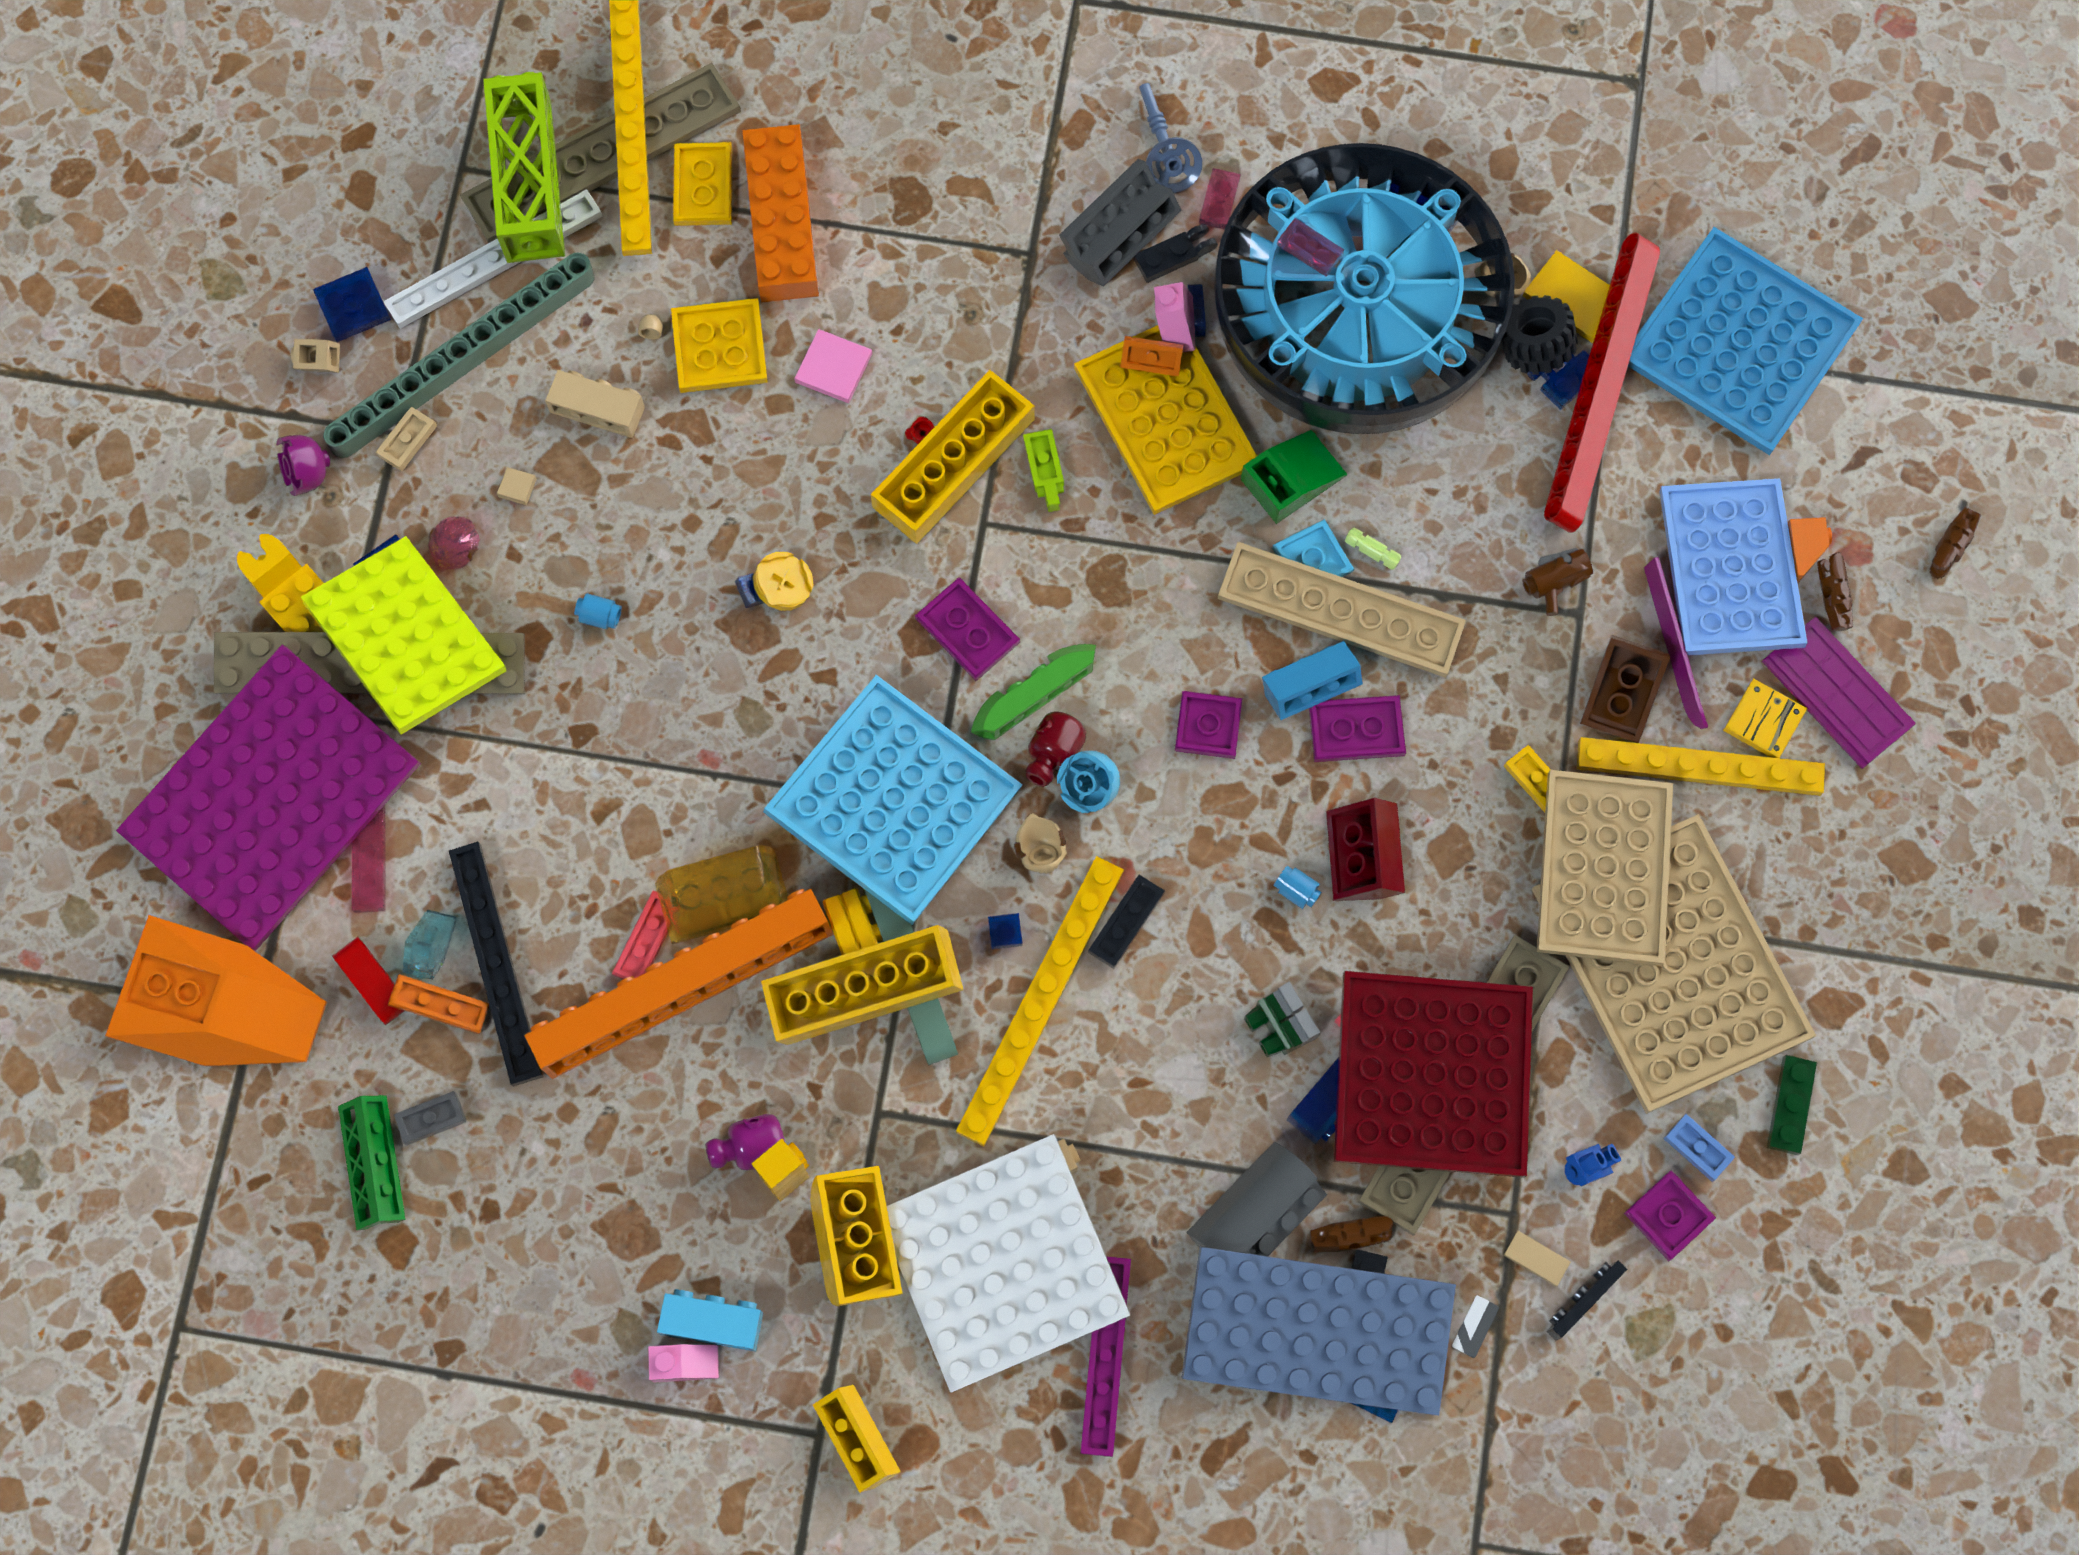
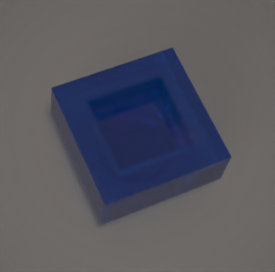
M754 573L740 576L735 580L745 608L764 603L754 589Z
M1019 913L988 917L992 950L1023 946Z

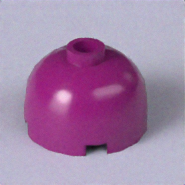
M303 435L279 437L276 446L282 445L283 452L277 453V458L285 485L290 486L292 483L294 488L290 494L297 496L317 489L326 476V467H330V459L326 449L321 450L319 444L311 437Z

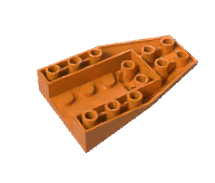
M148 915L105 1036L206 1067L303 1063L308 1060L327 1002L247 945Z

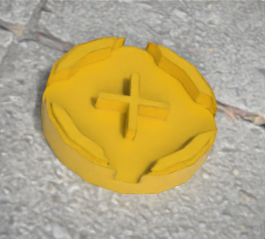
M774 552L766 555L757 565L753 575L754 589L759 598L769 607L780 611H791L800 607L810 596L814 585L812 572L808 565L802 559L799 560L793 556L794 554L789 552Z

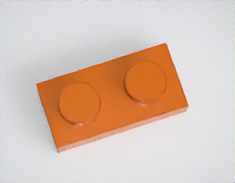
M1125 336L1120 368L1179 376L1183 345Z

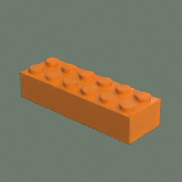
M800 124L742 130L757 281L761 302L818 297L819 290Z

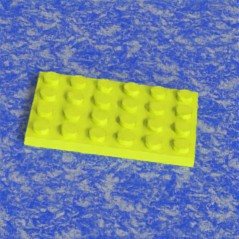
M407 536L301 596L306 608L400 735L506 672L504 663Z

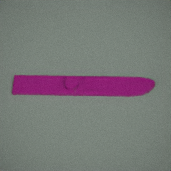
M1655 557L1644 567L1666 648L1668 654H1670V661L1683 707L1688 718L1695 726L1700 729H1706L1708 724L1696 688L1689 658L1685 651V645L1681 636L1680 622H1677L1659 557Z

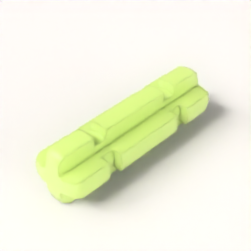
M1352 528L1345 538L1347 544L1354 548L1358 546L1359 551L1377 562L1383 561V565L1391 570L1397 567L1401 560L1399 553L1392 549L1388 551L1386 545L1369 535L1363 536V532L1357 528Z

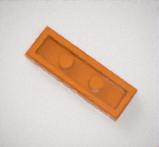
M401 974L397 976L388 1002L389 1006L476 1034H480L489 1008V1003Z

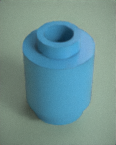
M586 593L584 598H578L574 614L579 616L578 621L580 623L606 630L609 627L616 629L622 606L615 604L614 600Z
M1286 866L1273 885L1279 889V894L1301 909H1304L1306 905L1312 908L1322 893L1317 890L1320 883L1296 867L1292 869Z

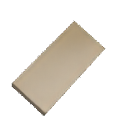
M1520 1231L1515 1233L1504 1253L1505 1257L1556 1287L1571 1261Z

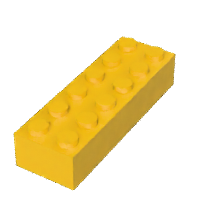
M989 370L871 493L872 508L913 542L918 544L1035 420V405L993 371Z
M939 925L761 981L775 1040L785 1045L797 1043L964 990L948 930Z

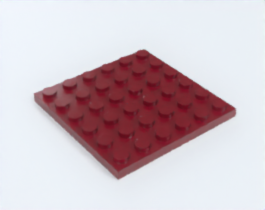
M1344 971L1334 1162L1527 1177L1533 987Z

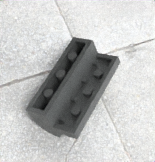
M1137 159L1059 234L1067 249L1063 253L1066 259L1085 278L1104 287L1181 211L1172 189L1156 183L1146 161Z
M1274 1141L1186 1233L1198 1247L1269 1256L1327 1194L1316 1181L1318 1178L1292 1152Z

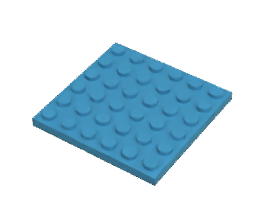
M1713 227L1637 334L1628 367L1770 456L1863 318L1721 230Z

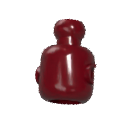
M1059 711L1050 712L1045 715L1028 745L1029 755L1034 760L1027 766L1025 771L1026 777L1030 782L1041 787L1048 786L1054 779L1053 772L1059 771L1066 758L1080 752L1086 740V730L1079 720L1070 714Z

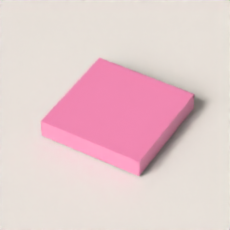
M818 329L794 378L795 383L849 403L872 356V349Z

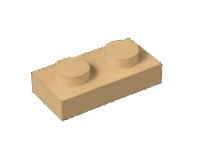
M410 407L376 451L377 456L402 472L437 427L436 422L415 408Z

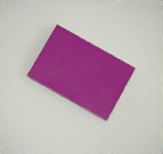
M960 577L915 615V619L975 681L980 679L1020 643V638Z
M1400 695L1326 700L1309 708L1314 762L1401 757L1406 755Z

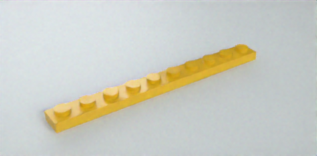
M609 0L623 256L652 254L639 0Z
M1098 856L1095 857L956 1129L957 1134L985 1147L1124 869Z

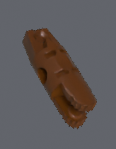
M1965 507L1950 523L1944 536L1935 547L1936 554L1930 567V573L1934 579L1945 577L1954 562H1959L1965 549L1974 538L1981 514Z
M1838 552L1829 556V561L1826 559L1818 561L1817 568L1824 608L1827 612L1831 628L1835 631H1846L1853 628V604L1844 558Z
M1389 1216L1360 1218L1332 1223L1311 1230L1310 1238L1314 1253L1341 1252L1389 1242L1392 1238L1393 1220Z

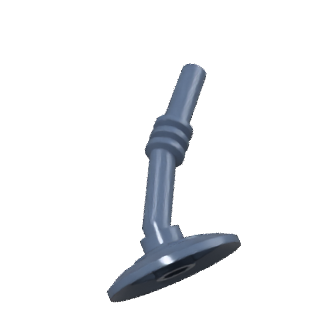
M1144 83L1139 89L1149 115L1147 120L1150 122L1151 132L1156 134L1159 142L1150 150L1146 163L1156 183L1171 188L1173 193L1184 191L1192 186L1200 176L1202 170L1201 154L1191 141L1179 137L1169 138L1166 131L1168 125L1165 118H1163V112L1159 111L1150 83ZM1172 144H1177L1176 149L1172 147ZM1187 149L1193 154V166L1190 165V158L1186 152ZM1181 154L1185 158V164L1182 163L1179 157ZM1153 161H1156V162H1155V165H1156L1157 172H1158L1159 175H1160L1159 178H1157V177L1154 175V173H1153V170H1152V162H1153ZM1160 161H1163L1166 168L1164 171L1160 167ZM1183 172L1187 175L1180 182L1169 183V177H1176Z

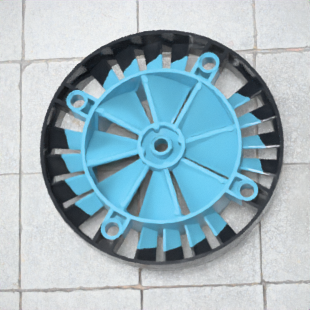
M1351 143L1322 147L1296 156L1271 170L1244 195L1227 222L1220 241L1215 268L1214 292L1218 321L1226 348L1240 373L1264 399L1287 415L1318 428L1349 434H1380L1415 426L1435 417L1458 401L1474 385L1494 358L1503 339L1512 312L1515 277L1511 252L1501 225L1486 202L1466 181L1438 162L1409 150L1382 144ZM1359 179L1368 180L1367 188H1359ZM1334 180L1337 191L1331 193L1328 181ZM1390 184L1400 186L1398 194L1389 192ZM1303 189L1309 203L1304 205L1292 192ZM1420 194L1429 199L1423 206L1416 203ZM1281 204L1284 208H1275L1273 205ZM1258 215L1279 232L1274 242L1246 229ZM1457 220L1477 243L1476 246L1460 253L1447 231ZM1352 236L1362 237L1363 250L1356 251ZM1321 242L1341 262L1336 268L1301 252ZM1234 253L1267 264V266L1231 257L1230 255ZM1487 260L1491 275L1464 279L1463 266ZM1276 280L1334 281L1333 289L1280 305H1277L1274 297ZM1363 280L1368 282L1370 285L1363 286L1359 284L1358 281ZM1223 284L1263 287V289L1223 288ZM1463 291H1495L1496 306L1461 304ZM1340 304L1345 307L1317 349L1304 341V337ZM1263 311V313L1248 316L1230 321L1228 317ZM1367 313L1369 317L1373 363L1368 362ZM1457 314L1495 323L1493 338L1491 339L1453 326ZM1266 336L1270 347L1254 360L1244 348V345ZM1456 340L1483 353L1484 357L1479 362ZM1451 358L1457 364H1449L1444 359ZM1431 369L1451 388L1442 394L1419 403L1410 386ZM1289 375H1292L1304 384L1299 394L1281 384ZM1395 394L1400 408L1387 410L1384 397ZM1324 395L1333 397L1331 406L1322 403ZM1354 400H1365V411L1354 410Z

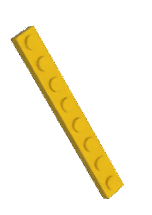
M1580 737L1578 740L1577 770L1821 796L1824 793L1825 763Z

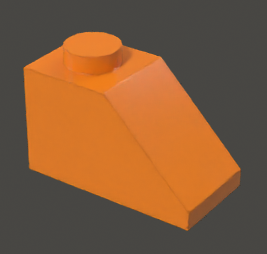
M1826 517L1790 519L1788 521L1797 583L1800 582L1832 543V531L1830 527H1827Z

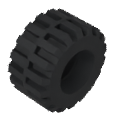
M1537 295L1532 296V299L1527 300L1524 298L1520 300L1518 305L1513 304L1511 316L1502 339L1505 358L1508 363H1511V367L1515 370L1520 368V371L1525 374L1530 371L1533 375H1539L1540 372L1545 371L1546 374L1552 372L1551 369H1560L1563 367V362H1569L1572 359L1571 354L1576 353L1578 339L1573 312L1570 311L1567 303L1562 304V300L1559 298L1551 299V296L1547 295L1539 298Z

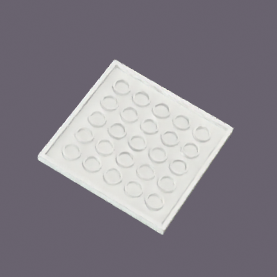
M1055 1134L887 1206L896 1260L950 1393L1130 1316L1128 1307Z

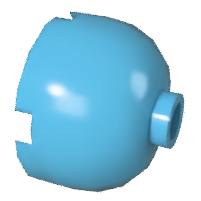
M1081 751L1066 758L1062 763L1057 775V784L1060 783L1063 792L1060 795L1070 808L1081 813H1089L1108 806L1114 800L1120 788V775L1116 764L1106 754L1098 751Z

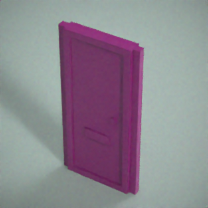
M1814 617L1805 625L1807 637L1805 648L1774 650L1762 660V663L1802 706L1807 708V711L1856 764L1863 769L1916 723L1818 618Z

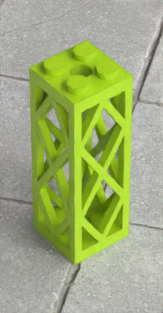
M525 72L521 75L513 76L497 75L493 78L483 79L496 236L507 263L564 257L565 248L552 105L542 72ZM516 117L508 133L503 130L502 118ZM525 121L530 129L518 148L513 140ZM535 136H537L541 142V150L532 164L525 154ZM506 159H507V161L510 163V165L508 166L507 169H506ZM520 163H522L525 166V168L529 171L528 173L520 165ZM542 164L544 177L539 173ZM517 171L524 181L512 201L509 198L508 185ZM534 179L540 184L541 188L535 183ZM529 188H531L536 197L524 216L518 208ZM543 202L547 209L546 219L533 221Z

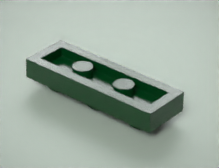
M1790 1055L1783 1056L1767 1148L1794 1155L1801 1154L1817 1062Z

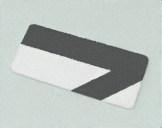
M1477 1295L1452 1347L1475 1358L1499 1310V1306Z

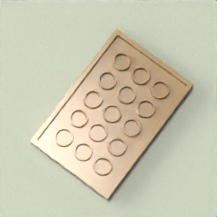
M1549 770L1547 777L1537 952L1662 966L1665 963L1673 783Z

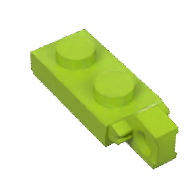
M1048 429L1023 434L1035 492H1037L1038 498L1045 497L1048 512L1059 511L1060 501L1058 494L1064 493V478L1053 431Z

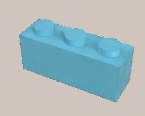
M674 1289L673 1295L665 1293L657 1333L660 1335L756 1352L764 1314L761 1310L756 1309L757 1303L738 1300L737 1306L724 1304L725 1298L714 1295H706L705 1300L693 1298V1292Z

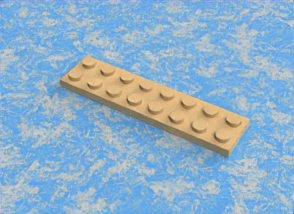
M1237 542L1217 598L1445 678L1448 675L1466 622L1465 619L1241 542Z

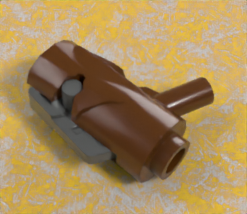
M1573 548L1541 557L1538 561V567L1525 573V579L1522 580L1523 587L1529 596L1533 595L1536 599L1545 596L1546 615L1556 616L1558 615L1557 596L1562 593L1563 588L1568 586L1573 588L1585 579L1590 578L1593 574V568L1584 549L1578 550Z

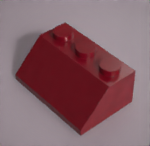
M1374 797L1326 811L1333 901L1377 900L1404 894L1405 885L1397 803Z

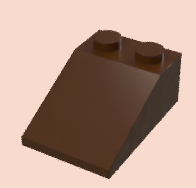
M1611 635L1580 724L1639 743L1668 665L1670 654Z

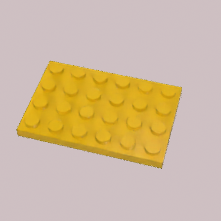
M1158 325L1133 336L1162 341ZM1124 341L1074 363V369L1154 515L1241 475L1243 465L1257 457L1196 346L1194 351L1182 353L1179 376L1120 368Z

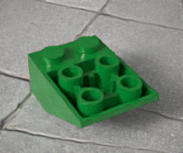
M1309 430L1265 450L1243 465L1241 481L1277 524L1347 476V473L1315 433Z

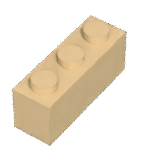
M571 370L568 372L557 371L545 400L552 414L633 438L645 409L642 396L637 391L631 388H623L622 390L612 387L610 383L601 379L593 381Z

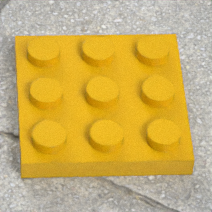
M758 298L671 308L680 393L768 383Z

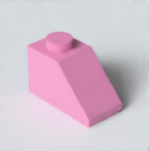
M1183 282L1154 287L1155 315L1162 341L1182 344L1183 352L1194 351L1195 329L1192 294Z
M679 1344L648 1347L649 1380L654 1383L719 1378L718 1345Z

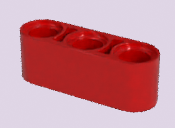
M358 936L332 955L336 963L384 1025H387L404 1012V1010L388 1005L395 983Z

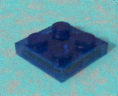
M368 267L313 289L336 342L391 320Z

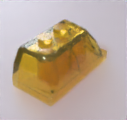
M763 845L752 846L667 870L655 882L672 945L730 929L731 925L743 918L750 920L760 915L759 911L762 908L773 903L778 906L788 900V893L776 852L771 847Z

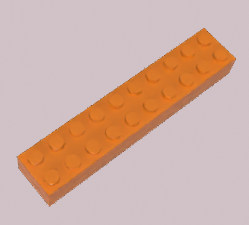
M804 889L797 890L787 897V901L778 906L775 903L770 904L759 911L760 915L750 920L743 918L731 925V930L721 935L717 932L707 936L702 940L703 944L694 949H691V947L684 948L674 954V959L664 964L663 962H657L645 969V974L637 978L630 976L617 983V988L610 992L600 991L589 997L588 1003L578 1008L577 1006H571L559 1013V1018L551 1022L545 1020L535 1024L530 1028L531 1032L524 1036L540 1069L550 1078L554 1079L834 935L812 889L807 891Z

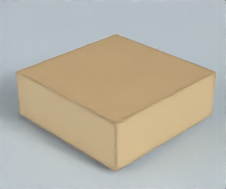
M507 467L497 495L499 498L527 505L537 478L533 474Z

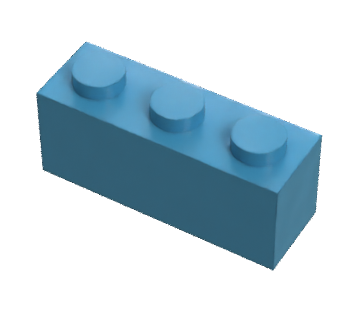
M1344 641L1329 646L1306 658H1301L1295 663L1279 670H1274L1262 677L1265 697L1280 720L1363 684L1361 665Z

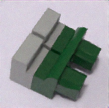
M1290 982L1282 985L1269 996L1258 1000L1255 1008L1244 1017L1246 1024L1252 1032L1264 1025L1269 1029L1271 1035L1259 1042L1266 1057L1281 1052L1286 1055L1317 1039L1320 1034L1306 1008L1302 1010L1304 1005Z

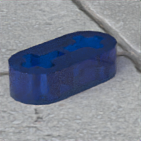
M1187 284V289L1193 296L1195 337H1205L1206 320L1203 285Z

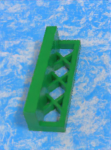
M387 1095L359 1096L339 1105L338 1110L356 1230H365L378 1224L399 1223L406 1220ZM352 1109L355 1110L356 1117L354 1124H352L350 1111ZM358 1141L360 1143L359 1155H357L356 1145ZM362 1172L365 1176V1183L363 1186L361 1184ZM367 1203L369 1204L371 1216L369 1219L366 1218L365 1211Z

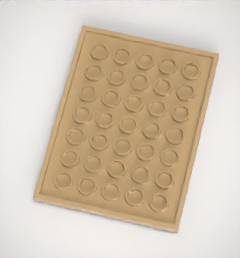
M1699 814L1671 826L1665 963L1662 966L1565 955L1646 1114L1816 1037L1812 1026ZM1541 884L1534 886L1532 889L1539 904Z

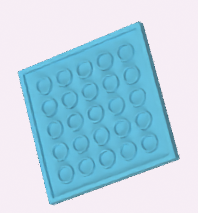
M875 675L767 804L763 813L913 925L1023 784L878 675Z

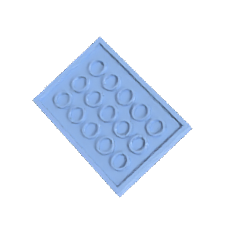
M1780 478L1661 486L1659 493L1678 621L1681 625V636L1687 655L1805 648L1807 637Z

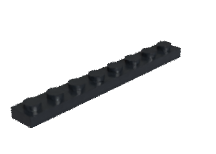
M474 842L448 850L510 1084L514 1087L543 1078L542 1070L524 1036L531 1032L482 846L479 842Z

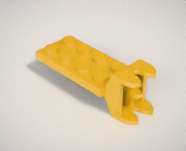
M270 534L259 535L260 546L266 555H260L256 560L250 553L238 552L237 563L240 570L263 598L259 603L284 632H324L301 598V596L324 584L308 564L301 567L283 543Z

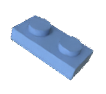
M1687 1114L1663 1138L1711 1182L1715 1181L1735 1158L1734 1155Z

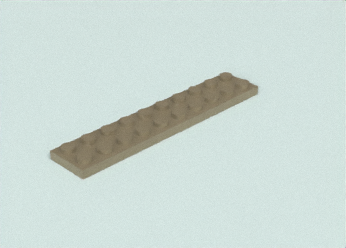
M712 62L644 98L647 161L673 148L674 144L683 143L741 112L739 103ZM615 113L555 144L560 204L586 189L590 192L618 177ZM538 154L528 160L533 164ZM520 163V165L528 173L529 171L525 168V166L522 163ZM542 164L539 173L544 177ZM517 171L508 185L509 198L512 201L524 181ZM491 178L460 194L462 201L488 243L497 239ZM534 179L535 183L541 188L540 184ZM529 188L518 208L524 216L536 197L531 188ZM543 202L535 217L547 211Z
M214 632L215 694H238L282 644L340 694H370L325 632ZM481 633L504 663L506 672L470 694H525V634Z
M1514 935L1486 983L1533 987V1031L1569 966L1547 953L1537 952V947ZM1379 1166L1358 1203L1380 1216H1389L1393 1220L1394 1225L1414 1236L1451 1172Z

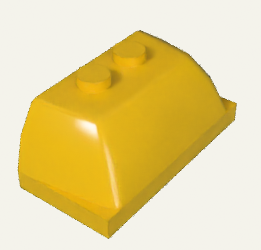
M879 1166L816 1175L811 1186L810 1204L826 1294L830 1302L835 1306H842L903 1294Z

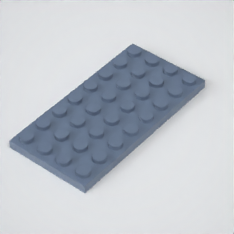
M1199 1247L1181 1378L1439 1416L1456 1284Z

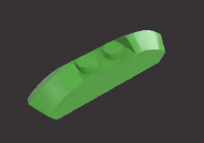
M1078 644L1059 649L1047 656L1050 662L1049 665L1042 664L1032 671L1029 679L1023 683L1017 681L1007 689L1006 695L996 691L978 711L971 733L983 739L996 740L1089 675L1093 670L1096 645Z

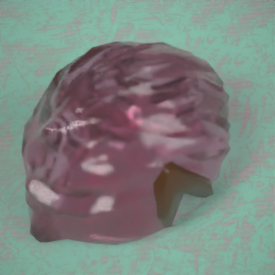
M452 516L443 519L435 528H432L429 534L428 547L435 565L440 572L448 569L462 568L469 561H472L474 553L478 550L480 539L475 525L470 519Z

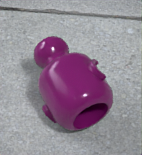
M763 1114L732 1123L728 1129V1139H710L705 1144L712 1168H722L727 1162L734 1160L738 1168L747 1171L754 1169L751 1163L780 1139H783L784 1142L785 1139L777 1117L772 1114Z

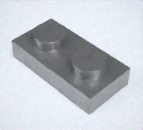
M455 1091L394 1114L400 1135L406 1146L467 1122Z

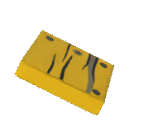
M1753 678L1723 731L1771 758H1780L1807 708Z

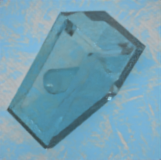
M427 910L405 941L403 973L414 975L421 979H434L444 964L457 922L456 916Z

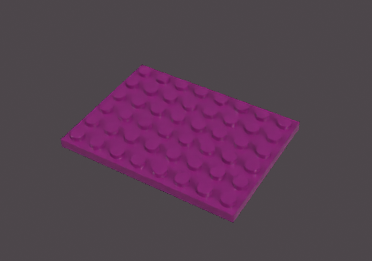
M282 644L116 831L242 943L256 951L421 763Z

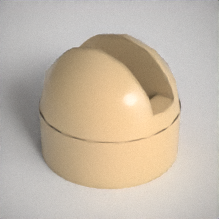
M645 315L640 320L638 334L646 339H659L662 334L660 319L656 315Z

